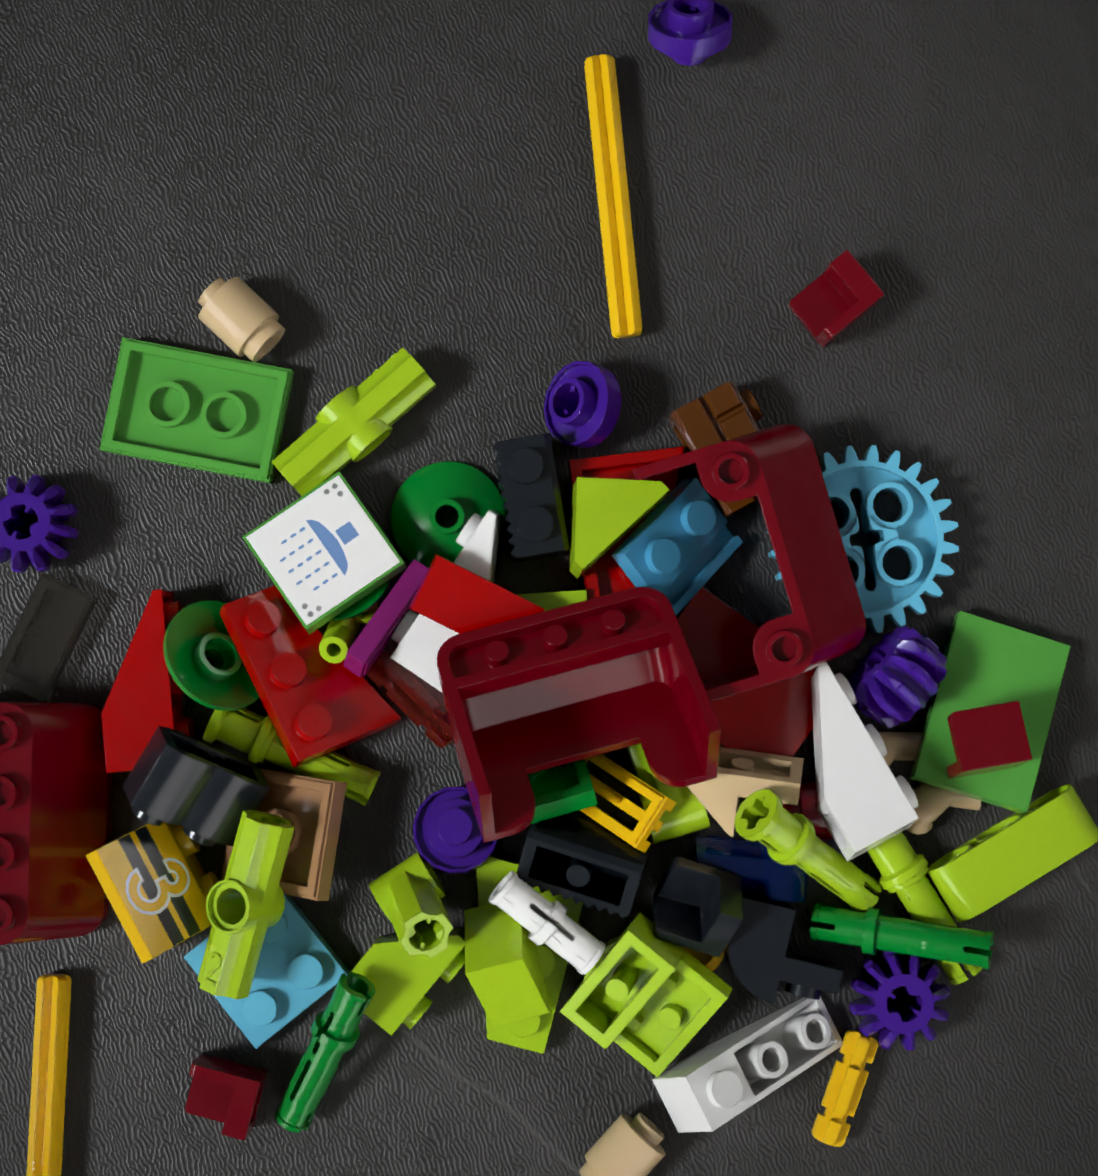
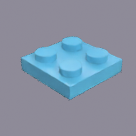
M284 894L285 908L281 919L274 926L267 928L249 997L236 1000L224 996H214L255 1049L334 987L342 974L345 973L347 976L348 972H350L293 899ZM209 937L183 957L197 975H199Z

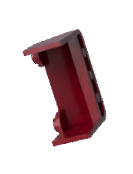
M780 424L633 469L637 481L696 463L704 489L715 499L724 502H737L758 496L792 613L770 619L757 630L752 643L756 665L702 681L710 702L793 678L858 646L866 630L865 615L817 454L811 438L803 429L790 424Z

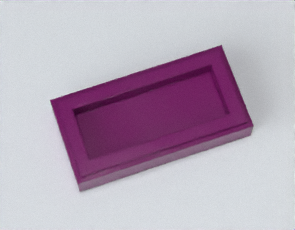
M413 559L347 651L344 661L345 668L358 677L367 674L391 640L394 631L402 619L411 610L409 606L428 571L427 567Z

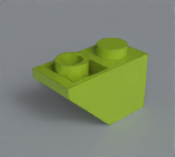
M461 928L452 929L447 939L448 947L432 958L419 954L410 956L400 944L397 935L379 936L350 971L367 977L376 989V993L364 1014L391 1036L402 1023L409 1029H412L433 1002L425 995L439 977L446 983H449L465 964V951L463 950L465 946V931Z

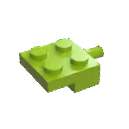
M640 912L620 936L606 943L602 956L593 968L585 974L584 979L572 992L560 1012L605 1050L614 1041L658 1078L728 999L733 988L682 946L657 939L653 935V922Z

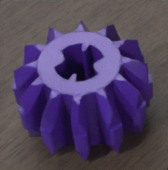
M31 475L26 486L20 478L16 476L8 477L6 482L8 496L0 491V564L10 559L11 570L17 573H25L30 562L37 571H48L50 569L48 552L62 560L66 559L69 555L67 548L59 543L62 536L70 539L78 538V529L64 525L65 520L74 517L78 513L77 507L73 504L59 505L64 498L65 489L57 484L46 489L45 479L41 476ZM25 513L38 517V522L30 526L31 535L19 532L18 526L26 523Z
M906 626L896 628L893 633L884 634L880 642L875 646H870L869 652L865 657L858 660V668L849 677L848 682L857 700L855 706L868 718L871 717L888 728L897 726L901 721L911 720L914 713L920 708H925L928 699L938 693L937 685L945 679L947 673L945 668L947 658L938 650V645L928 636H922L914 628L909 629Z
M884 951V968L880 969L869 958L862 963L864 969L872 975L869 982L860 978H852L850 982L851 988L865 995V997L850 1002L849 1010L853 1015H866L859 1025V1030L866 1037L879 1031L878 1044L882 1048L890 1049L899 1034L902 1046L907 1051L915 1049L916 1045L914 1032L919 1031L926 1039L932 1041L936 1038L937 1034L927 1024L930 1019L934 1018L939 1021H947L949 1019V1012L939 1005H935L934 1002L944 1000L950 996V989L945 984H933L940 973V969L934 963L926 964L920 968L921 957L906 954L900 965L897 953ZM898 987H901L911 995L910 1002L903 1000L907 1007L900 1012H897L887 1003L888 997L896 998L892 991Z

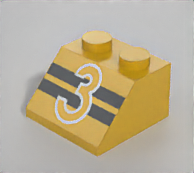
M166 822L161 826L148 823L86 855L142 964L212 925L206 913V898L210 889L219 880L213 872L204 873L195 856V853L200 851L199 843L185 834L183 826Z

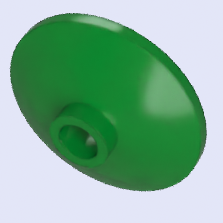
M452 461L433 463L414 472L399 488L391 510L392 533L397 546L410 562L415 559L429 569L437 554L454 563L464 548L456 542V539L474 513H477L482 518H484L488 510L495 509L501 513L499 547L506 525L504 519L506 514L503 511L504 503L495 484L478 469L464 463ZM446 506L455 508L459 515L457 523L450 528L440 526L436 520L438 511Z
M212 600L192 603L173 617L165 632L163 642L164 657L172 678L186 695L208 708L220 711H234L251 705L260 697L219 614L222 606L227 603ZM206 657L214 662L215 667L208 662Z

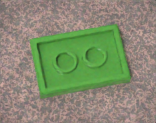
M122 337L99 450L111 454L272 484L275 466L272 461L278 456L294 372L291 369Z
M963 611L957 612L954 615L944 656L947 658L945 665L947 673L945 679L937 685L938 693L932 696L910 778L1020 814L1028 812L1071 646ZM1019 700L1033 760L1014 768L949 779L946 767L957 762L948 725V716L956 711Z

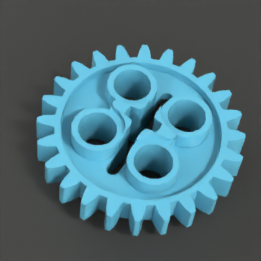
M851 445L843 449L842 464L839 465L829 452H826L820 456L822 475L830 501L836 503L843 513V523L839 531L849 565L852 569V575L865 619H867L873 634L883 632L885 615L889 617L896 627H902L906 625L903 608L907 607L917 615L924 614L926 608L920 595L923 593L934 598L941 597L943 592L933 581V578L935 576L948 577L954 573L952 568L941 562L942 555L959 552V546L944 541V533L959 527L958 522L941 520L939 514L952 502L950 499L933 501L930 494L939 483L937 478L923 484L916 480L922 465L920 462H916L905 471L899 469L900 451L895 450L883 463L879 462L877 445H871L867 448L863 460H858L857 454ZM852 489H857L861 496L860 514L862 530L864 534H874L875 544L866 548L867 562L875 582L873 591H868L865 587L863 549L861 546H851L850 536L859 532L858 517L850 497ZM878 492H888L898 500L900 513L894 522H885L875 514L873 500ZM889 549H898L908 558L909 571L902 580H895L884 571L882 566L883 557ZM774 550L768 553L769 558L776 559ZM779 571L774 576L776 581L782 580V576Z

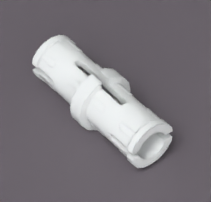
M510 871L504 876L489 897L488 901L498 906L529 931L527 938L538 946L545 943L574 966L581 975L586 974L593 968L606 948L605 943L601 940L598 941L566 915L567 908L557 900L550 903L521 880L514 871Z

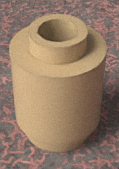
M222 277L216 279L204 290L198 300L199 304L203 306L198 318L239 357L246 355L253 362L261 360L276 346L285 333V328L278 322L279 314L239 277H233L228 281Z
M622 1113L584 1155L587 1162L580 1168L579 1173L581 1176H647L666 1155L664 1149L659 1144L665 1136L643 1114L638 1113L632 1118Z

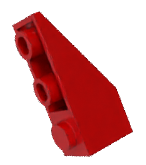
M162 589L152 591L101 713L106 773L132 771L158 726L171 728L195 738L191 717H183L182 695L185 693L172 678L164 657L163 642L166 629L173 617L183 609L180 601L173 602V593Z

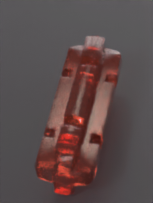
M382 651L366 675L378 687L384 686L388 690L386 695L417 727L422 724L427 729L424 734L437 747H446L453 740L447 711L443 714L438 709L441 704L409 672L404 674L400 670L402 665L390 658L391 654L389 652Z

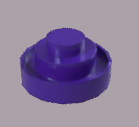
M666 0L654 6L648 14V41L655 49L671 57L678 64L686 66L698 65L710 56L726 49L732 41V13L726 6L714 0Z
M575 361L564 366L553 377L546 392L544 404L545 422L552 437L562 444L579 448H591L602 443L608 437L619 418L622 402L620 385L614 374L602 365L588 361Z
M463 786L445 787L430 794L419 806L413 822L414 842L422 858L434 869L448 874L469 873L483 866L493 855L499 840L484 843L468 790Z

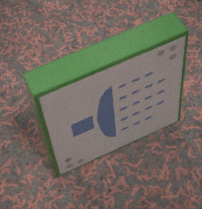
M340 471L242 536L309 635L407 568L404 561Z

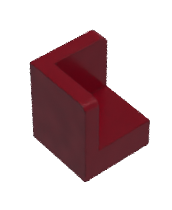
M846 250L828 265L822 275L791 299L789 308L821 347L824 348L874 307L884 296V293L852 254Z
M1019 700L956 711L948 716V725L957 762L946 767L949 779L1014 768L1033 760Z
M201 1053L191 1064L189 1075L193 1077L185 1110L189 1114L224 1123L221 1135L245 1141L254 1126L268 1071Z

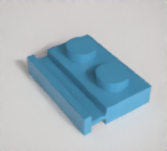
M697 478L682 480L611 556L635 587H649L660 591L668 598L675 615H677L743 542L739 536H732L725 526L728 521Z

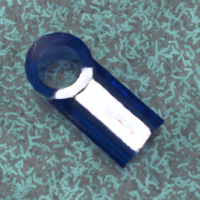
M696 835L693 861L741 875L742 891L754 892L753 896L770 900L806 901L808 874L795 864H778L768 855L767 847L759 841Z

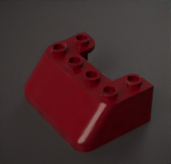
M635 587L464 632L446 640L438 651V675L456 752L484 843L517 834L526 829L532 822L536 806L534 793L527 774L641 743L651 772L659 781L666 785L685 787L717 778L721 727L668 598L656 589Z
M0 701V945L81 937L99 928L108 915L109 899L86 857L87 854L111 843L113 773H106L101 718L103 708L98 705L81 702Z

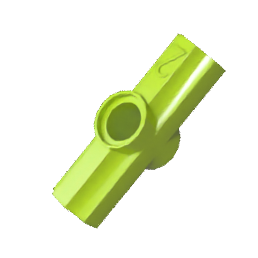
M402 347L358 387L352 385L346 388L326 404L316 416L317 422L278 455L272 463L295 490L303 496L341 471L351 461L356 463L375 450L390 435L393 430L391 426L436 388V384L420 364Z
M245 810L242 812L225 879L217 882L210 889L206 898V913L212 927L197 981L200 983V989L214 996H224L236 1000L249 997L267 928L274 926L281 919L285 908V897L279 883L295 828L291 825V820L276 814L257 810Z

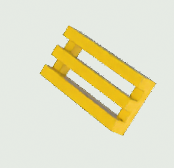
M602 754L585 758L586 763L590 760L651 801L645 811L589 774L596 793L639 822L632 831L597 806L580 810L634 848L645 853L651 844L647 841V838L652 830L657 833L664 824L659 819L665 810L671 813L676 802Z

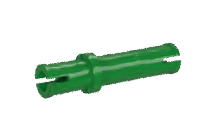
M816 903L814 906L811 921L816 922V925L810 927L811 940L859 946L862 949V953L875 955L877 950L978 966L987 970L990 968L993 952L990 950V947L994 944V931L987 930L986 932L882 915V909L869 907L867 912L825 906L822 903Z
M348 972L347 976L345 973L342 974L327 1008L317 1014L311 1026V1033L313 1035L310 1040L311 1042L303 1054L289 1083V1087L275 1111V1119L284 1129L295 1133H300L302 1129L308 1130L343 1054L354 1047L360 1035L358 1027L360 1020L376 993L374 984L367 977L354 972Z

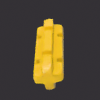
M848 1030L845 1033L839 1050L840 1053L844 1054L843 1060L836 1059L821 1105L826 1107L824 1114L818 1112L812 1128V1136L822 1143L835 1147H842L845 1144L851 1124L846 1122L848 1115L854 1117L869 1071L864 1069L866 1062L873 1063L879 1046L878 1041L872 1036L866 1037L862 1032L856 1030Z

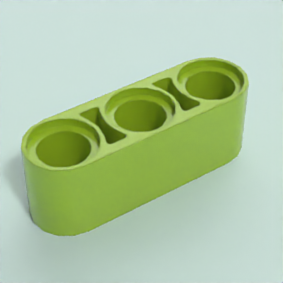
M1065 784L1032 801L1028 812L1023 814L1014 812L945 854L928 867L927 873L956 921L963 922L983 913L1094 845L1098 841V827L1072 785Z

